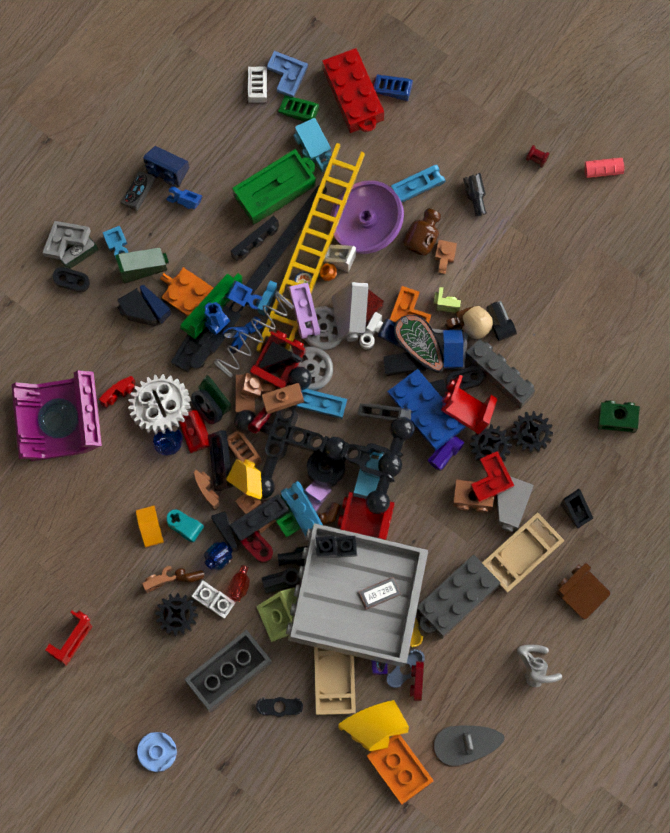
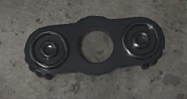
M263 697L257 701L256 709L262 715L283 717L285 715L300 714L303 710V703L298 698L285 699L277 697L275 699H265ZM279 701L284 702L286 705L285 710L281 713L276 712L274 709L275 703Z

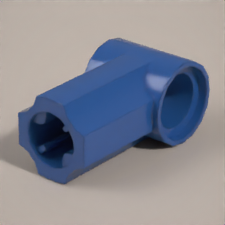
M209 302L205 305L204 313L207 321L204 323L213 334L217 335L230 320L223 313L221 306L217 302Z

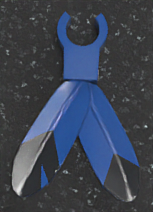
M258 317L252 318V319H256V320H258V321L261 320V319H259ZM252 320L258 330L263 328L262 324L258 323L256 325L257 322ZM250 321L245 326L226 329L223 335L227 338H235L231 346L239 350L243 345L239 332L249 335V333L252 334L256 330ZM240 334L245 341L247 336ZM230 348L232 354L237 352L236 350Z

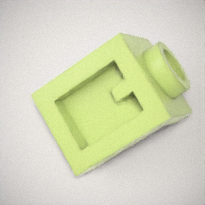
M443 287L439 288V293L435 292L434 304H437L438 311L456 313L460 310L461 300H457L455 297L442 298Z

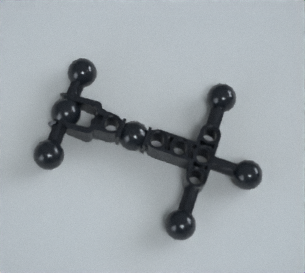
M305 367L292 369L288 375L289 385L299 383L302 392L312 382L311 372ZM297 405L277 411L273 424L266 422L259 430V432L269 435L265 446V452L268 456L261 473V499H266L273 494L275 490V484L272 479L277 462L284 458L288 445L313 453H321L332 461L342 459V461L346 462L348 460L349 463L360 467L365 475L379 478L376 490L370 492L366 497V507L373 514H382L390 506V499L387 495L390 482H395L394 477L402 470L400 458L404 456L401 453L403 443L412 437L415 427L409 418H397L393 420L390 426V432L393 436L390 449L373 443H369L367 446L349 444L340 437H323L319 433L296 427L298 414L295 411ZM250 410L238 412L234 417V425L237 431L245 434L251 433L248 425L256 417V414ZM286 411H292V415L289 418L283 417ZM280 429L286 430L283 436L277 435ZM298 434H303L304 437L302 441L296 442V436ZM315 440H322L319 447H313ZM274 447H279L277 454H271V450ZM351 451H358L357 457L349 458ZM373 452L383 454L378 461L379 471L367 467V462L370 461V455Z

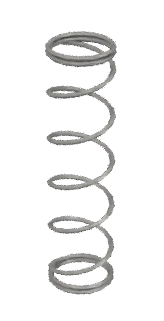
M276 291L275 297L284 309L286 314H283L269 306L263 305V310L270 319L274 328L256 319H251V323L257 331V333L259 334V336L261 337L262 341L257 340L243 332H239V336L245 344V346L247 347L250 354H246L232 346L227 345V350L233 357L238 368L233 367L219 359H215V361H213V363L216 366H218L229 377H232L233 374L221 363L234 369H239L240 367L237 360L235 359V357L233 356L228 347L244 355H252L249 347L247 346V344L245 343L240 334H243L257 342H264L262 335L260 334L252 320L270 329H275V324L266 312L264 307H267L283 316H287V311L281 303V301L279 300L280 298L288 307H290L291 309L294 308V306L287 299H285L278 291Z

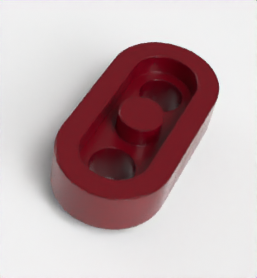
M257 531L250 535L254 538L253 542H248L247 538L241 541L242 545L258 562L267 563L272 559L273 549L271 545ZM263 550L267 551V555L264 557L260 555V552Z
M416 661V665H412L411 677H415V683L410 686V697H414V701H422L424 662Z

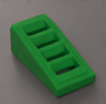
M285 95L278 113L306 122L313 118L316 119L319 104ZM291 102L289 110L285 109L287 103ZM294 105H298L296 111H292ZM301 107H304L303 112L299 113ZM308 109L311 110L309 115L306 114Z

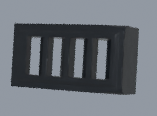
M224 511L212 515L213 523L231 550L236 552L238 548L232 529L229 526L227 513Z

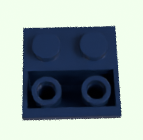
M154 146L143 157L147 173L155 178L160 177L164 179V182L172 186L174 184L180 186L190 168L187 160L157 146Z

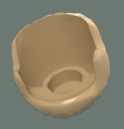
M480 306L470 308L463 315L465 326L462 329L470 338L481 339L492 329V317Z

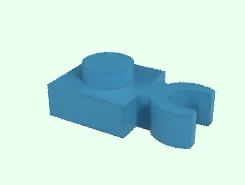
M120 226L102 232L109 250H115L114 255L122 252L128 253L127 248L123 247L127 245V241Z
M270 281L266 291L261 296L262 300H257L258 314L266 315L263 305L270 306L272 297L277 289V283Z

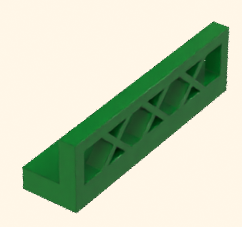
M237 273L233 278L226 274L182 322L180 329L196 339L206 328L204 323L207 321L204 313L205 305L209 302H217L223 309L230 301L226 296L234 280L242 284V275Z

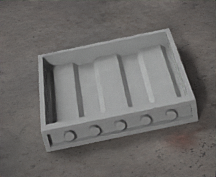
M314 523L311 529L308 528L306 540H309L308 547H304L302 559H305L304 566H300L298 577L301 580L300 585L296 584L294 596L297 599L296 604L292 603L290 615L293 618L292 623L288 622L286 634L289 635L288 641L404 667L407 664L428 550ZM356 536L358 556L319 558L316 553L315 537ZM394 577L401 595L365 610L358 591Z

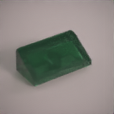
M207 375L198 388L199 390L204 389L210 394L220 407L223 416L231 410V403L211 377Z

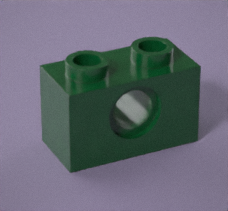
M611 400L601 402L599 406L598 429L636 433L639 424L640 406H635V403L625 402L624 404H616L615 401ZM620 412L624 418L616 419L614 413Z

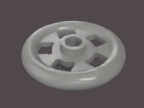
M327 306L314 308L316 315H319L321 318L318 320L319 328L321 325H326L327 329H320V335H308L304 340L311 347L322 350L332 349L343 340L339 339L338 334H331L333 327L337 328L336 319L333 322L326 319L328 314L335 318L334 308ZM311 322L305 323L306 328L311 327ZM320 337H328V342H320Z
M305 347L306 352L304 355H306L308 360L303 363L300 362L298 367L307 368L310 365L314 367L310 372L312 378H315V383H311L306 389L315 391L323 388L330 381L333 375V363L329 355L322 349ZM315 355L319 356L322 359L320 363H318L316 360H313ZM320 368L326 369L324 376L318 375Z

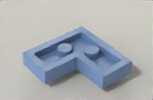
M274 51L267 69L283 75L277 87V92L295 97L308 64Z

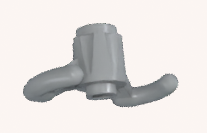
M531 644L517 648V654L525 664V678L529 686L540 687L542 683H553L562 679L560 673L546 676L548 664L544 659L534 658L530 654V652L547 654L549 652L547 647Z

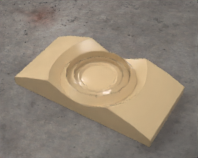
M537 512L484 560L482 564L501 582L500 586L508 593L564 542V539Z
M314 647L316 715L356 714L354 656Z

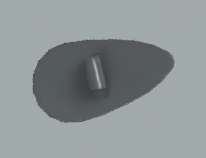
M450 726L437 734L434 741V750L442 763L449 766H459L492 753L504 742V735L488 727Z

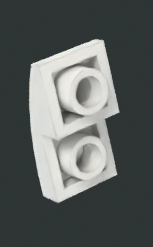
M201 580L191 595L192 598L224 619L236 603L203 580Z

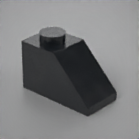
M137 288L117 299L119 304L117 309L122 317H127L128 321L151 326L157 325L156 318Z

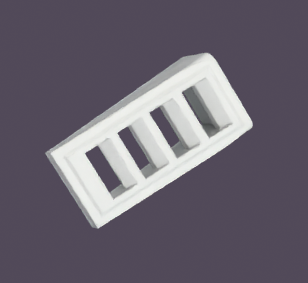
M248 67L249 103L267 102V67ZM252 72H263V75H252ZM263 78V81H252V79ZM252 85H263V87H252ZM252 91H263V93H252Z

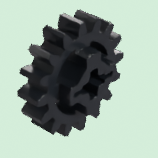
M533 411L532 415L529 416L525 412L524 418L519 415L517 418L519 422L514 421L513 426L516 428H512L511 433L516 435L512 436V440H517L516 447L523 446V452L527 448L530 454L533 449L539 453L540 447L546 449V443H551L549 437L553 436V432L549 430L552 428V424L547 425L549 419L545 418L543 420L542 413L536 416L535 411ZM525 423L526 428L519 432L521 425ZM530 429H532L533 432L536 431L535 436H533L532 433H529ZM545 433V437L540 442L539 436Z
M490 424L489 429L485 428L480 434L476 433L477 436L472 435L471 439L475 442H471L470 447L474 448L471 454H477L475 460L477 461L485 457L484 453L490 455L498 451V448L504 445L503 451L499 455L502 461L505 462V455H510L508 449L512 447L511 443H507L511 437H505L507 431L501 432L499 425L496 429H493V425ZM483 436L484 442L478 445L479 439ZM488 442H490L491 445L495 444L493 449L490 446L487 447Z
M179 593L176 594V598H173L171 594H169V600L163 598L164 604H158L157 607L160 611L155 612L156 616L160 617L156 620L157 623H163L160 627L161 630L167 628L166 633L169 635L173 631L175 637H177L178 632H181L184 636L186 629L191 632L190 625H196L197 623L193 619L199 616L197 613H194L197 610V606H191L194 601L192 599L187 601V595L180 598ZM180 602L182 604L180 606L173 605L172 603ZM167 609L168 617L164 619V612ZM171 609H173L177 613L180 612L183 621H181L180 618L178 619L177 617H174L173 611ZM190 610V617L187 621L185 618L186 613ZM174 624H181V627H172V626H173Z

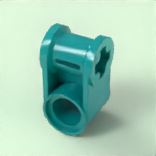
M177 509L171 510L167 514L168 527L186 540L194 543L203 530L204 525ZM178 516L179 522L172 523V518Z

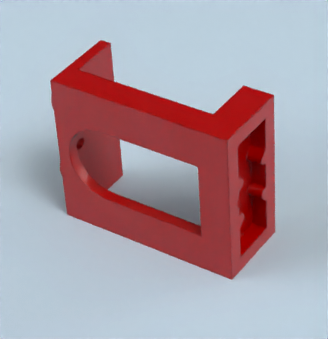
M277 330L276 333L271 331L264 349L250 372L279 388H284L289 384L288 375L290 371L298 367L299 363L286 367L279 379L260 369L261 361L272 342L277 344L288 343L291 345L293 353L301 358L304 356L306 349L303 348L304 344L294 339L292 342L286 339L287 335Z
M72 610L70 612L79 623L61 650L50 643L45 649L50 656L66 666L93 627L89 622L88 616L79 610L77 613Z

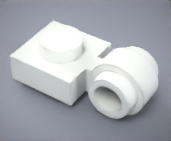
M377 312L374 313L365 333L359 338V344L363 349L368 350L374 346L373 336L375 332L379 333L383 322H381L382 315Z

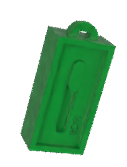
M296 149L234 186L232 188L233 196L254 225L316 186V178L313 175L315 164L310 158H301Z

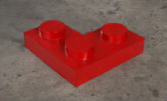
M498 451L480 459L487 477L471 484V488L479 503L515 486Z

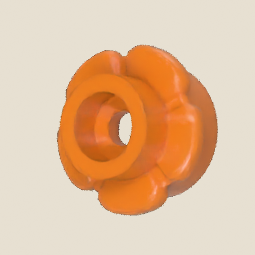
M326 263L320 270V276L324 281H331L337 275V269L334 264Z

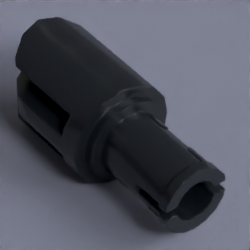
M481 173L475 176L471 175L469 178H463L467 198L473 203L475 216L487 214L483 201L486 193Z
M308 546L296 547L295 552L278 553L279 566L292 563L304 566L305 559H302L304 547Z

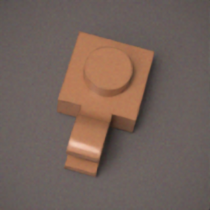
M438 240L435 260L440 261L438 273L446 274L448 262L454 263L457 243Z
M249 373L243 375L241 393L258 398L261 394L276 390V386L273 384H263V378Z
M165 567L161 576L151 575L145 579L146 582L142 583L146 592L149 593L164 586L167 582L175 581V575L172 577L167 576V572L171 571L172 567Z

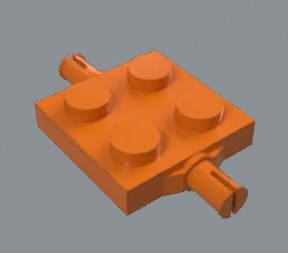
M184 267L173 279L165 273L162 274L163 277H160V280L168 284V289L161 298L186 316H189L213 290L211 285Z

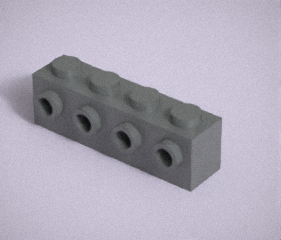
M479 339L466 352V359L473 366L479 367L483 371L484 376L521 409L534 396V385L529 380L521 378V374L516 368H511L507 365V361L502 355L494 353L492 346L488 342H483Z

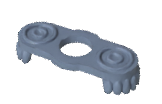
M418 649L410 651L407 664L410 665L411 669L412 665H416V661L424 662L425 656L423 652ZM396 666L387 675L388 685L393 688L401 687L407 679L411 678V672L408 675H403L400 672V666Z

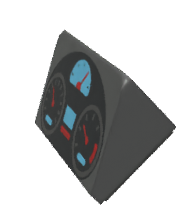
M139 171L122 199L121 204L138 211L155 182V177Z

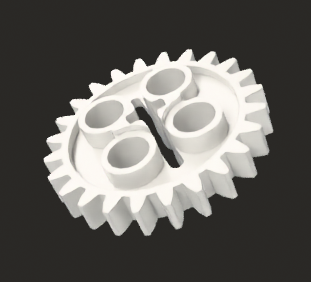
M162 374L160 379H158L157 375H154V380L147 377V383L140 381L141 387L135 386L136 393L131 392L133 399L128 400L131 405L128 407L129 411L132 412L130 413L131 418L134 419L136 425L139 424L141 430L146 427L148 433L152 429L155 434L158 433L159 429H161L163 434H165L166 428L172 431L173 425L179 427L178 421H185L183 415H189L186 410L191 408L188 403L191 401L188 396V390L185 389L183 383L180 384L178 379L173 381L171 375L168 379L165 378L164 374ZM153 391H156L167 415L165 418L159 409L152 393ZM151 398L150 401L144 402L145 399ZM176 406L173 410H168L169 407ZM153 414H158L156 417L150 418Z

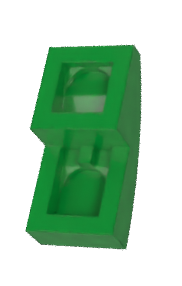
M280 495L289 511L275 519L285 537H288L301 529L286 500Z

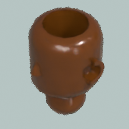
M426 209L423 220L417 219L410 225L403 240L404 246L419 255H428L439 236V231L434 226L440 221L441 214L433 209Z

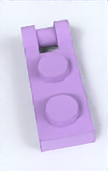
M308 282L288 287L300 338L304 339L312 334L314 336L320 335V328ZM311 322V327L306 328L305 323Z

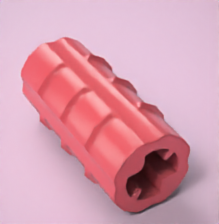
M612 157L611 159L585 161L586 178L624 174L623 158Z

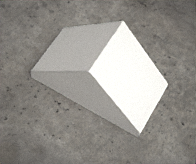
M330 245L324 263L334 264L336 268L349 273L356 257V247Z

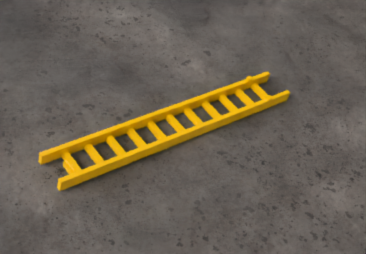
M336 143L281 284L279 293L282 296L286 285L294 286L300 284L289 280L293 267L313 274L309 285L310 293H312L364 159V152L360 153L356 166L336 160L340 149V144ZM333 165L353 171L349 183L329 177ZM326 182L346 188L343 200L322 194ZM320 199L340 206L336 218L316 211ZM313 216L333 223L329 235L309 228ZM306 234L327 240L322 252L302 245ZM300 250L320 257L316 269L296 262ZM277 299L275 300L273 305V309L277 310L279 306V302ZM271 310L269 316L272 321L274 319L293 326L288 339L293 342L298 330L297 320L293 321L279 316L275 311ZM268 318L266 325L271 327L272 323ZM266 326L262 333L264 342L266 340V337H270L271 335L269 332L270 328ZM259 342L256 349L257 352H261L264 342ZM286 343L287 345L285 348L290 350L291 345Z

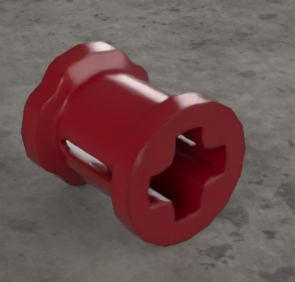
M533 145L526 160H531L543 168L550 153H544Z

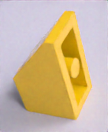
M236 459L226 480L245 494L261 499V471L254 467L255 463L247 459L244 462Z

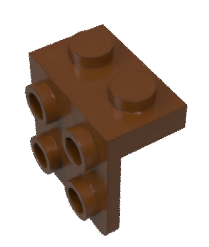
M587 563L583 566L578 564L571 572L573 576L569 580L564 578L558 584L560 589L556 593L584 620L610 596V591L590 572L591 567Z

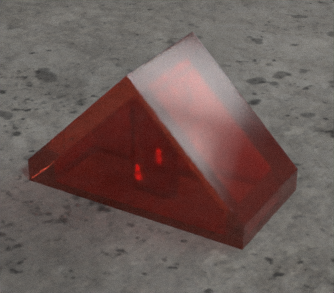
M369 289L366 327L374 313H379L384 307V300Z

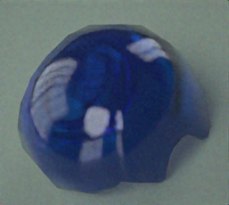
M167 428L165 429V434L160 431L154 435L153 447L161 455H174L181 448L183 436L180 430L170 431Z

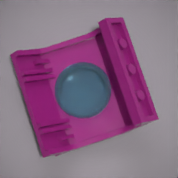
M77 370L73 372L74 378L42 384L16 382L11 384L19 459L38 461L84 454L102 446L94 372Z

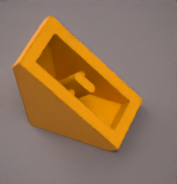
M155 506L136 510L138 525L145 548L164 543Z

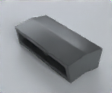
M360 403L358 415L393 421L400 417H407L411 420V409ZM372 408L380 409V413H372ZM390 411L399 412L398 417L390 416Z

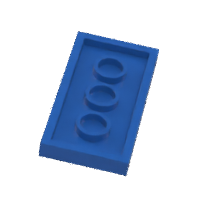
M418 369L387 391L399 408L411 409V421L435 451L466 428L465 425L441 411L443 405L442 397Z

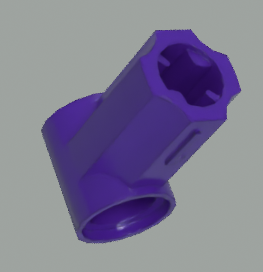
M454 436L438 448L428 459V462L435 469L441 471L452 456H455L460 451L465 442Z

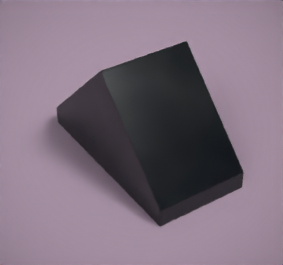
M272 342L260 363V369L271 373L302 362V358L285 347Z
M577 489L562 500L560 505L576 528H580L593 519L580 489Z

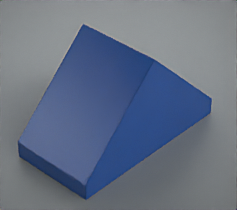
M443 330L444 368H463L462 330Z

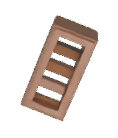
M235 431L227 437L228 447L238 460L244 462L247 459L255 463L254 467L262 463L260 455L243 433ZM239 438L242 439L236 444L232 445V443L238 440ZM244 444L246 445V446H244L243 448H241L240 450L237 451L238 448H240V447L243 446Z

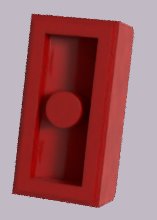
M197 410L188 412V416L183 415L184 422L179 421L190 453L209 447V434L204 420Z

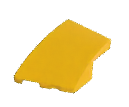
M395 700L361 710L338 724L339 730L348 732L354 741L360 743L368 751L388 748L390 736L408 733L409 726Z

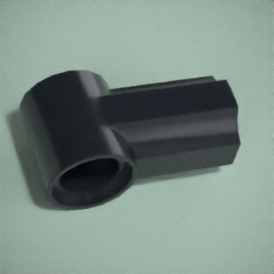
M496 301L486 307L487 312L492 317L493 331L498 341L517 334L514 323L509 319L502 301Z
M288 568L285 571L262 577L266 594L289 587H296V584L299 585L301 580L298 577L299 571L295 568ZM290 573H296L297 580L294 582H288V575Z

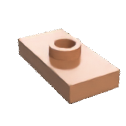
M236 375V413L242 410H250L255 413V397L240 392L243 375Z
M299 383L262 394L268 414L304 402Z

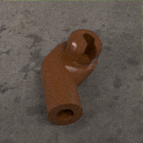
M332 502L328 512L317 513L323 525L335 521L341 505Z
M180 568L175 571L176 580L179 582L191 583L204 579L202 570L185 573V569Z

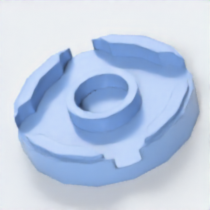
M149 733L138 744V760L149 771H165L172 766L176 759V744L165 733Z

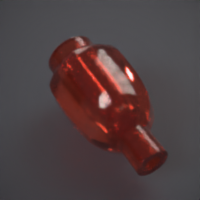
M241 565L240 571L232 577L228 588L230 599L241 601V598L246 596L250 583L247 575L249 567Z

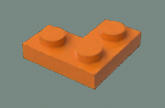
M402 286L390 320L396 323L402 316L412 314L423 317L429 323L431 315L414 309L420 292Z

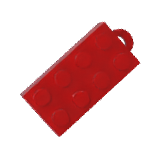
M357 48L322 60V70L349 132L352 133L357 130L370 132L374 130L376 123L384 120V110Z

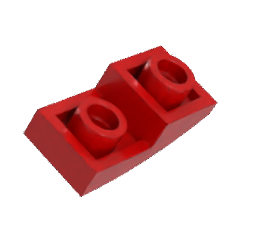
M129 376L114 384L100 397V404L108 408L109 405L112 406L116 402L118 394L124 398L127 394L130 395L136 386L135 379Z

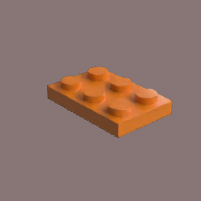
M400 734L394 735L389 739L388 748L374 750L366 756L401 805L434 782Z

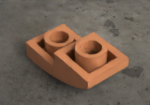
M196 470L194 475L199 490L208 504L216 510L220 506V502L218 500L219 496L213 490L208 491L212 487L209 482L211 479L203 471L200 473Z

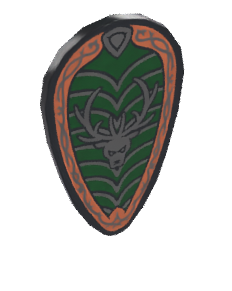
M408 314L402 316L394 327V336L397 342L419 364L431 371L441 372L444 368L443 353L429 323L418 315Z

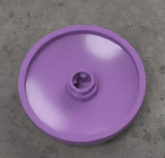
M362 181L354 184L334 237L341 245L356 247V253L359 254L373 253L385 248L396 238L403 224L404 210L399 196L391 187L382 182ZM344 190L337 199L343 200L346 190ZM333 205L330 216L336 218L339 205Z

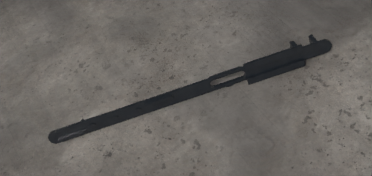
M320 185L316 187L245 285L253 289L250 295L254 294L306 222ZM325 186V188H324L322 194H326V193H327V188H326V186ZM233 302L230 307L225 305L222 311L229 318L230 322L217 335L213 334L209 329L199 341V344L202 346L191 359L190 364L192 368L198 369L205 365L204 361L207 357L215 353L226 338L223 332L235 326L241 317L240 312L245 306H241L239 311L234 312L232 308L236 302Z

